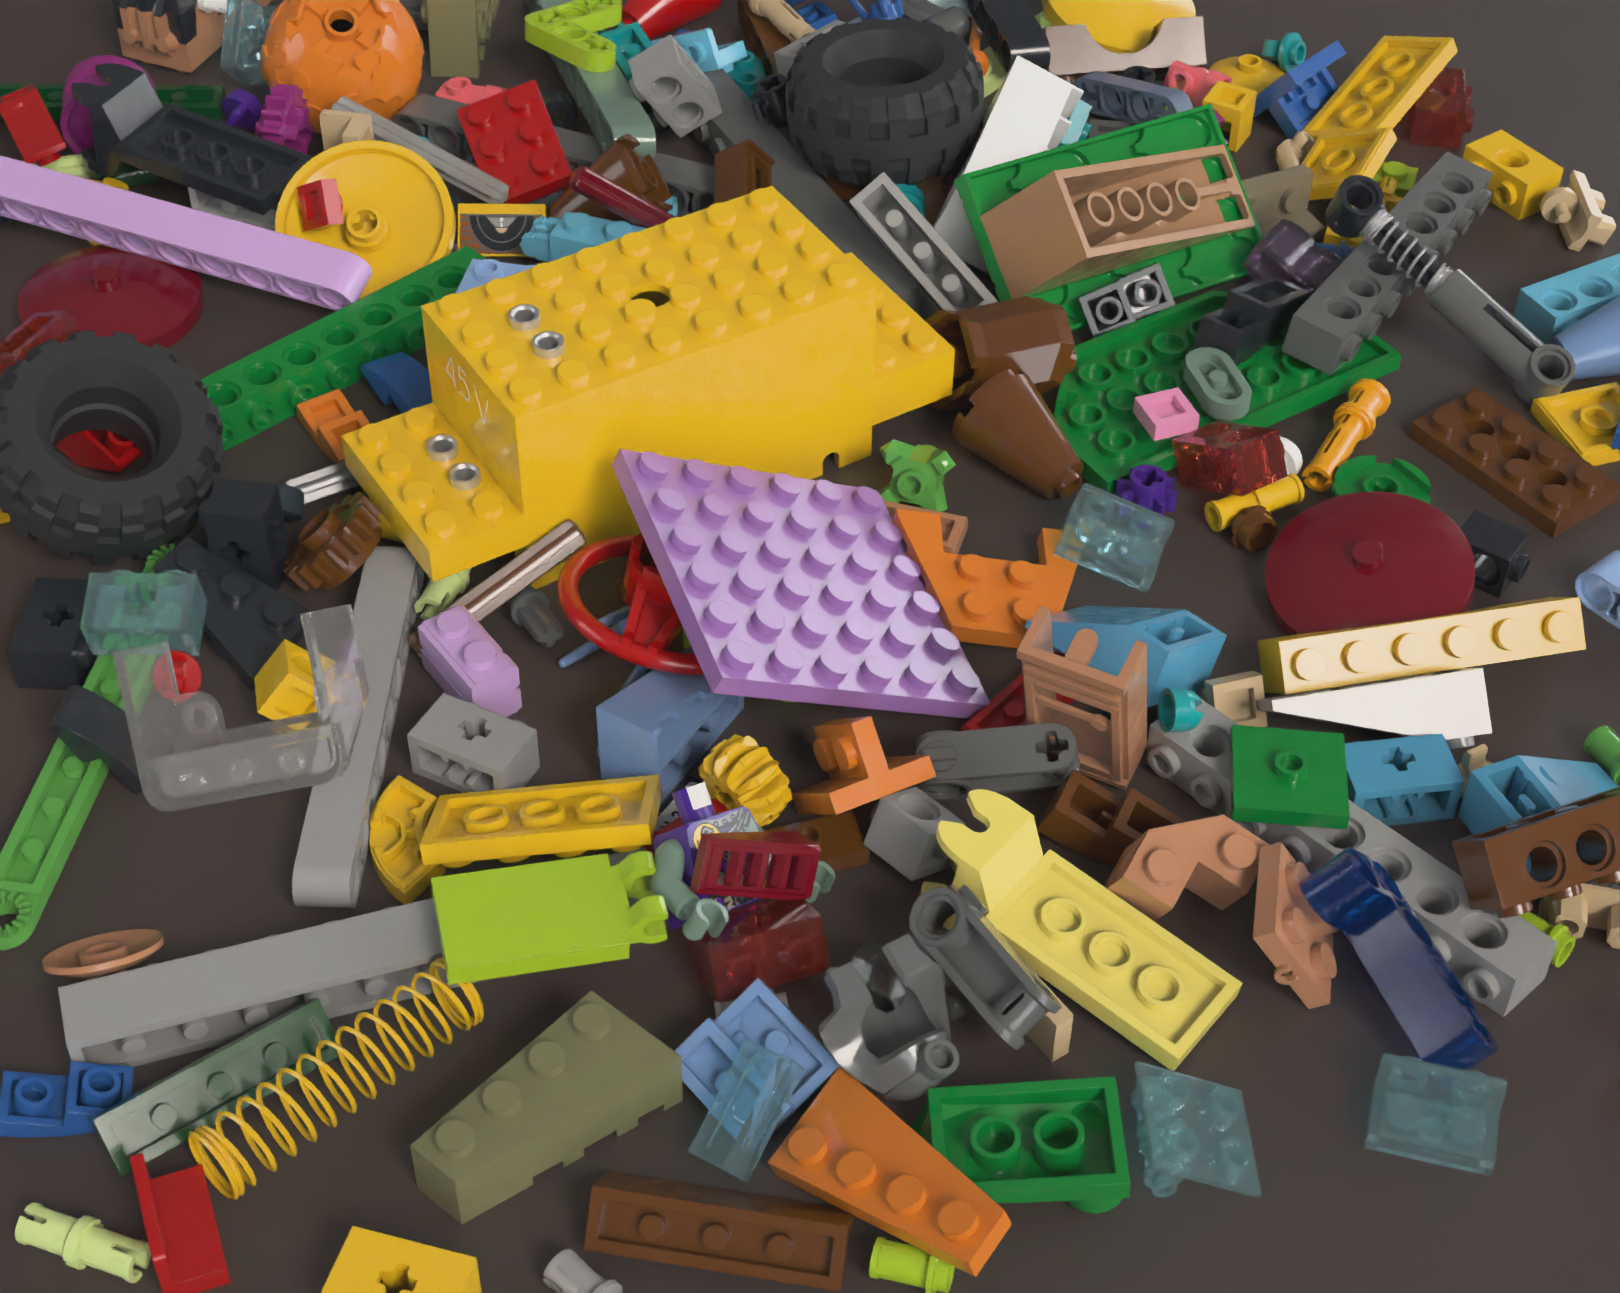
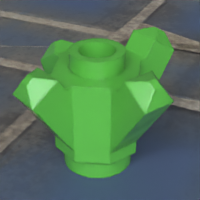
M895 439L879 448L885 463L893 468L892 481L878 492L883 500L895 503L904 501L920 505L925 509L940 512L948 509L943 482L945 473L956 466L946 450H939L931 445L918 444L913 446Z

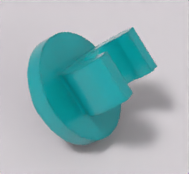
M1288 32L1282 41L1265 40L1261 56L1271 57V61L1279 62L1280 69L1287 73L1304 62L1306 45L1299 33Z

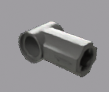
M901 0L905 13L902 18L913 19L915 22H930L940 25L945 31H953L964 40L970 35V22L961 8L952 6L944 10L928 0Z

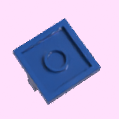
M1336 40L1260 92L1256 96L1253 118L1269 109L1288 139H1293L1298 131H1302L1339 88L1326 69L1347 54L1339 41Z

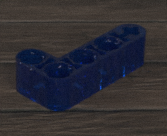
M1346 847L1300 881L1301 891L1313 910L1326 923L1345 933L1420 1058L1441 1083L1445 1085L1450 1084L1498 1051L1497 1043L1402 891L1379 862L1351 847Z

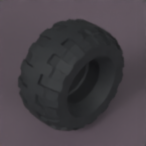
M872 18L863 19L862 22L845 23L835 26L825 34L820 33L806 43V47H802L797 52L793 64L787 73L786 113L791 141L796 149H798L803 160L807 164L813 165L814 170L828 178L836 177L839 181L856 186L858 184L869 185L883 172L886 173L894 184L906 183L907 185L924 182L926 178L932 176L939 177L951 171L955 163L960 164L968 157L973 144L979 137V130L983 128L984 80L980 62H976L972 48L966 44L964 39L953 31L947 32L942 26L930 22H915L909 18H896L892 20Z
M94 330L72 332L71 335H67V341L58 343L55 339L51 338L28 350L25 360L19 359L14 366L10 364L0 376V507L3 513L9 514L10 525L26 539H29L31 542L39 539L48 544L47 551L71 560L73 554L92 557V564H116L118 557L131 556L136 561L153 555L152 551L155 549L160 551V546H163L165 543L172 544L175 540L179 542L194 529L199 519L201 502L204 498H209L220 475L224 445L222 444L223 424L218 407L213 406L211 398L207 397L208 388L190 367L185 366L181 369L176 364L177 357L174 356V353L157 343H154L152 347L136 342V335L114 331L113 337L95 336ZM105 430L126 437L136 444L145 454L149 465L129 477L113 480L98 479L84 475L71 468L57 454L54 446L65 437L76 432Z

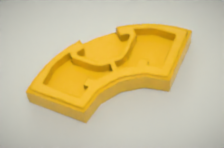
M398 775L382 792L375 804L370 819L369 843L372 862L380 881L397 900L405 905L411 903L431 885L432 877H439L446 870L442 864L423 866L419 846L438 798Z

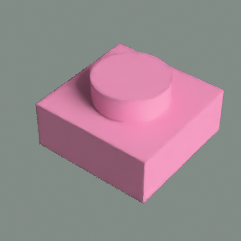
M1178 387L1135 397L1133 413L1153 441L1198 431L1200 415Z

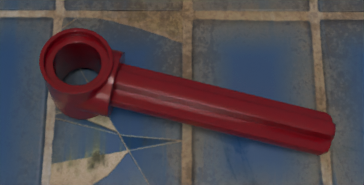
M586 166L576 168L572 172L569 186L573 191L639 227L650 228L675 218L672 214Z

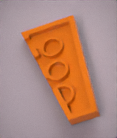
M841 1066L838 1067L768 1161L775 1176L974 1277L978 1275L1012 1225L1006 1211L861 1083L851 1077Z

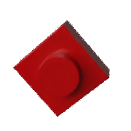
M336 178L320 179L297 187L304 232L318 231L344 224L342 216L343 201L338 193Z

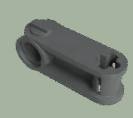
M1041 723L966 731L938 730L922 734L914 742L915 756L929 755L936 777L918 783L917 787L935 801L958 800L967 797L970 791L976 789L989 790L999 794L1057 789L1073 769L1080 772L1081 763L1077 752L1078 746L1075 735L1068 727L1060 723ZM1052 735L1055 737V740H1050L1049 737ZM1060 750L1059 760L1049 762V751ZM1058 772V776H1054L1053 773Z
M951 884L947 889L938 887L927 890L918 897L911 909L909 928L913 933L911 935L912 940L925 955L943 967L942 969L993 1030L1011 1047L1019 1050L1025 1044L1023 1036L1048 1012L1056 1014L1062 1008V1005L985 916L989 911L988 908L967 885L964 884L960 889ZM956 914L954 926L950 931L942 935L944 922L948 917Z

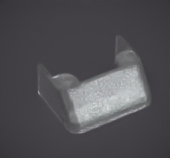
M351 604L300 614L314 678L313 693L317 712L226 729L222 709L217 700L210 694L202 691L179 694L168 641L112 652L141 788L146 800L160 811L171 812L320 785L341 777L349 766L369 694Z

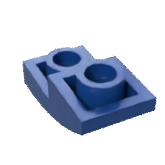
M401 351L362 364L361 372L384 405L395 403L401 413H405L410 409L432 403L429 371Z
M71 1061L68 1076L3 1071L0 1090V1137L43 1138L94 1133L95 1131L89 1118L132 1096L134 1067Z

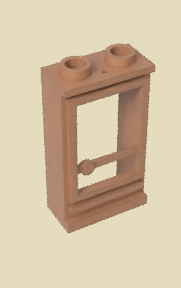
M1040 606L1017 649V658L1022 662L1027 725L1060 723L1068 727L1075 735L1078 746L1077 752L1081 763L1079 773L1126 791L1147 748V644L1138 640L1135 641L1117 677L1088 666L1098 647V636L1092 629L1084 628L1079 630L1075 634L1064 657L1054 654L1051 609ZM1056 693L1110 712L1111 720H1108L1103 715L1092 714L1056 700ZM1051 735V736L1049 737L1050 740H1053V739L1055 740V737H1054V736ZM1060 750L1049 751L1048 761H1058Z

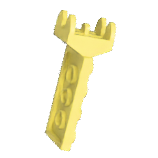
M984 789L970 791L966 799L973 816L985 824L987 830L980 833L974 832L962 823L941 820L936 831L938 844L950 858V864L955 873L952 884L959 889L965 884L988 908L989 911L985 914L988 920L1037 975L1174 1072L1237 997L1243 983L1051 849L1043 856L1034 815L999 793ZM924 881L920 895L929 889L938 887L947 889L948 886ZM956 914L948 917L943 927L950 931L954 926Z

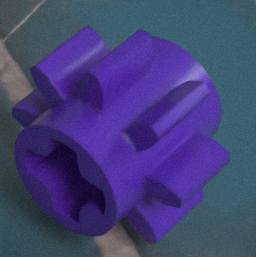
M1140 465L1131 468L1129 480H1117L1115 499L1120 501L1118 512L1126 514V517L1132 523L1141 526H1151L1158 522H1163L1164 511L1175 512L1178 492L1173 490L1174 478L1167 477L1163 469L1154 465Z

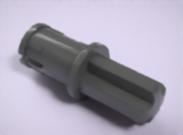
M529 585L506 602L510 607V617L517 625L525 626L536 642H540L543 647H553L555 640L563 637V627L549 610L548 598L543 592L535 590L532 585Z

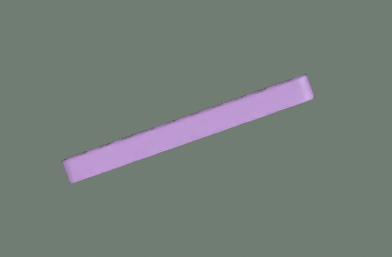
M0 155V216L335 311L357 301L373 273L371 266L363 258L348 251Z

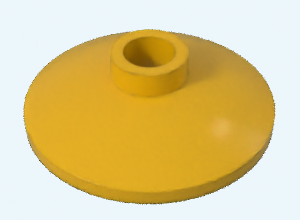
M1253 54L1224 58L1215 62L1208 70L1209 72L1217 70L1232 79V84L1257 91V95L1286 74L1276 64Z

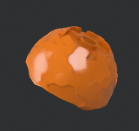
M283 0L273 11L268 21L269 25L265 33L264 44L261 47L260 68L262 79L266 81L270 90L271 86H277V84L296 85L298 89L303 90L302 99H307L306 108L309 109L310 125L313 126V132L322 134L319 115L323 109L331 110L333 103H336L340 97L345 96L391 121L417 95L422 78L423 41L413 18L399 0ZM345 19L350 21L353 27L347 32H337L330 25L335 20Z

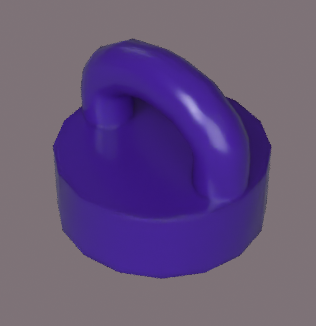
M233 89L222 100V109L227 116L224 124L234 128L240 126L253 130L256 128V121H259L261 118L263 106L248 91Z

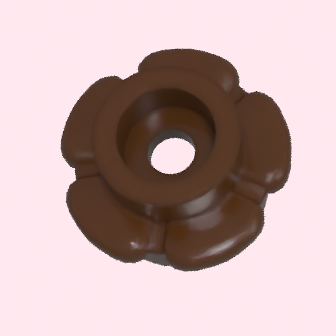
M1262 505L1245 508L1237 513L1232 521L1231 530L1234 535L1231 541L1237 548L1243 546L1249 552H1261L1275 539L1278 531L1277 522L1273 519L1272 513L1266 511V508Z

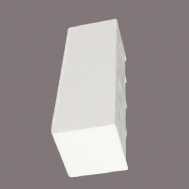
M1017 55L984 115L983 128L979 130V137L973 144L968 157L963 161L955 180L966 173L1057 148L1071 124L1068 118L1084 91ZM953 182L933 228L961 260L989 274L979 248L980 243L975 238L965 212L963 199L960 198L956 185Z

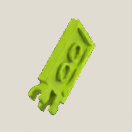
M639 851L632 853L614 866L610 865L608 853L432 877V898L448 985L629 959L630 944L640 942L654 944L667 940L664 920L668 919V912L663 896L655 895L650 887L651 875L656 871L652 852ZM628 898L640 899L630 907Z

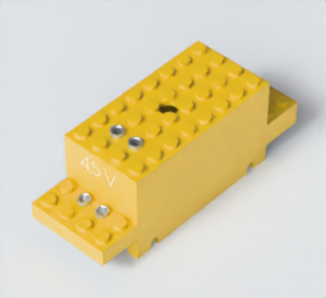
M773 186L756 189L749 194L723 203L712 204L708 208L682 217L671 218L662 224L638 232L627 233L621 238L594 247L583 248L577 253L551 262L537 264L533 268L504 278H496L487 284L457 294H449L440 300L422 305L421 312L432 403L410 409L405 413L377 423L365 425L360 429L341 435L346 467L375 506L382 512L384 518L432 582L515 551L516 557L565 520L570 519L575 522L585 536V544L531 584L532 587L537 589L557 581L561 569L567 560L587 545L611 537L637 535L641 532L611 465L620 449L642 453L654 452L661 456L686 460L698 459L705 463L730 467L741 466L748 470L773 474L785 473L792 477L811 480L823 475V461L830 453H834V464L838 468L871 456L873 425L952 395L955 349L852 252L844 254Z

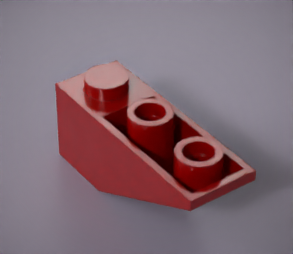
M34 83L0 97V113L24 161L30 164L35 162L37 166H44L61 157L59 151L67 148Z

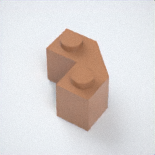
M1225 815L1149 829L1125 848L1104 887L1154 922L1174 908L1184 887L1222 911L1249 892L1258 875L1260 847L1270 844Z

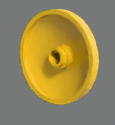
M1041 0L1044 13L1053 26L1085 24L1089 33L1099 45L1111 52L1121 54L1142 50L1147 45L1154 26L1164 18L1196 16L1192 0Z
M362 140L343 143L329 148L310 159L294 174L284 189L278 203L275 232L348 251L363 258L371 266L373 273L359 297L361 299L451 254L456 233V217L448 189L443 179L429 162L410 149L397 144L377 140ZM336 178L338 193L343 201L342 216L344 224L323 230L304 232L297 187L320 179Z

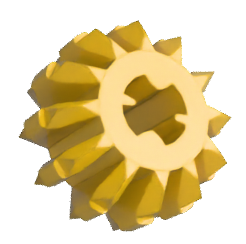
M734 734L728 740H722L711 749V753L703 759V763L698 767L700 777L703 779L702 783L705 782L712 799H718L730 810L741 806L746 807L761 827L768 826L779 817V813L784 810L787 803L792 799L791 789L788 787L790 783L789 778L779 768V761L774 760L769 755L767 747H760L756 740L748 735L743 737Z

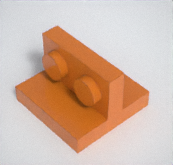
M871 716L833 719L813 726L817 739L813 742L814 754L822 770L828 771L830 779L791 794L798 814L837 815L936 777L929 755L885 758Z

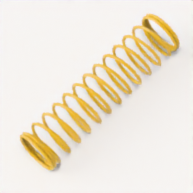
M436 958L429 966V974L425 972L414 974L411 980V987L405 985L396 986L393 991V1001L378 999L374 1005V1015L367 1012L358 1013L354 1022L355 1029L349 1026H341L336 1031L335 1042L319 1040L316 1046V1057L311 1054H300L296 1060V1071L290 1068H280L276 1075V1085L269 1082H260L256 1089L257 1100L247 1096L239 1097L236 1102V1115L229 1111H219L215 1120L216 1130L209 1126H198L195 1128L194 1132L189 1133L188 1142L198 1165L202 1164L207 1178L220 1193L234 1200H238L239 1196H243L245 1192L244 1181L248 1185L256 1187L257 1178L250 1165L238 1149L224 1136L221 1127V1118L223 1116L233 1119L240 1125L246 1141L260 1162L268 1170L276 1172L277 1162L270 1149L253 1128L244 1121L241 1110L243 1102H248L260 1110L267 1128L279 1146L288 1155L296 1157L298 1149L291 1135L279 1119L264 1106L261 1094L263 1088L268 1087L278 1093L287 1114L296 1128L308 1141L317 1142L318 1134L311 1120L300 1105L283 1090L282 1075L288 1073L295 1076L299 1080L305 1097L315 1113L327 1126L336 1128L338 1120L330 1104L322 1093L303 1076L301 1070L303 1059H309L318 1065L324 1082L333 1097L347 1112L356 1114L357 1104L349 1088L336 1072L322 1061V1046L329 1045L337 1050L339 1059L353 1084L366 1098L375 1100L377 1091L374 1083L362 1065L350 1052L341 1046V1033L348 1031L356 1035L358 1045L372 1070L384 1083L394 1086L396 1076L393 1068L380 1049L360 1032V1020L366 1017L374 1020L380 1038L393 1059L404 1070L414 1072L415 1062L408 1047L400 1036L386 1022L379 1018L378 1009L380 1005L387 1004L393 1007L398 1023L409 1042L424 1057L432 1058L434 1048L430 1038L419 1022L405 1008L398 1004L397 995L400 991L404 990L412 993L414 1004L428 1029L442 1043L451 1044L453 1035L447 1021L437 1007L426 996L416 990V982L418 978L422 977L430 979L433 992L445 1014L458 1028L470 1031L471 1026H477L478 1023H481L484 1018L483 1003L473 983H460L459 986L470 1001L474 1017L468 1014L457 995L442 981L438 966L445 970L444 959ZM419 999L425 1003L440 1021L448 1039L442 1036L432 1025ZM401 1013L422 1036L429 1053L414 1039ZM383 1028L394 1038V1040L403 1050L405 1056L408 1059L409 1065H407L395 1052L392 1045L388 1041ZM364 1042L383 1063L390 1079L378 1068ZM346 1058L355 1066V1068L364 1078L365 1082L367 1083L370 1089V1092L366 1090L364 1086L360 1083V1081L357 1079L352 1069L350 1068ZM328 1074L335 1080L338 1086L342 1089L348 1101L350 1102L351 1107L344 1101V1099L337 1092ZM310 1091L317 1097V1099L324 1106L325 1110L330 1116V1119L326 1117L323 1111L319 1108L316 1101L312 1097ZM291 1106L295 1109V1111L298 1113V1115L302 1118V1120H303L304 1123L306 1124L307 1128L309 1129L310 1133H309V1132L304 1128V1126L300 1123V1121H299L298 1118L296 1117L295 1113L293 1112ZM272 1122H273L274 1125L278 1128V1130L281 1132V1134L284 1136V1138H285V1140L287 1141V1143L289 1144L290 1148L287 1146V1144H286V1143L283 1141V1139L280 1137V1135H279L278 1132L276 1131L275 1127L273 1126ZM202 1143L208 1148V1150L219 1162L224 1172L226 1173L230 1183L221 1175V1173L214 1166L211 1159L207 1155ZM256 1143H257V1144L259 1145V1147L263 1150V1152H264V1154L266 1155V1157L268 1158V1160L265 1158V1156H264V1155L262 1154V1152L259 1150V1148L257 1147Z

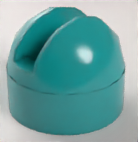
M1165 688L1161 692L1158 702V718L1163 731L1185 732L1197 727L1204 714L1203 712L1196 711V707L1202 704L1201 698L1194 691L1184 688Z

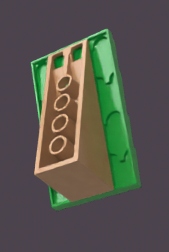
M1211 103L966 173L954 180L959 196L963 199V206L975 238L980 243L979 248L993 284L995 283L996 285L995 290L999 300L1005 301L1030 296L1041 298L1049 303L1058 304L1066 310L1072 333L1088 327L1079 305L1078 297L1153 263L1160 264L1173 300L1247 278L1274 266Z

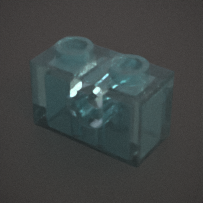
M117 569L109 573H89L80 629L93 655H159L165 651L179 650L187 652L192 656H199L207 599L197 574H190L180 570H167L163 573H134L129 570Z

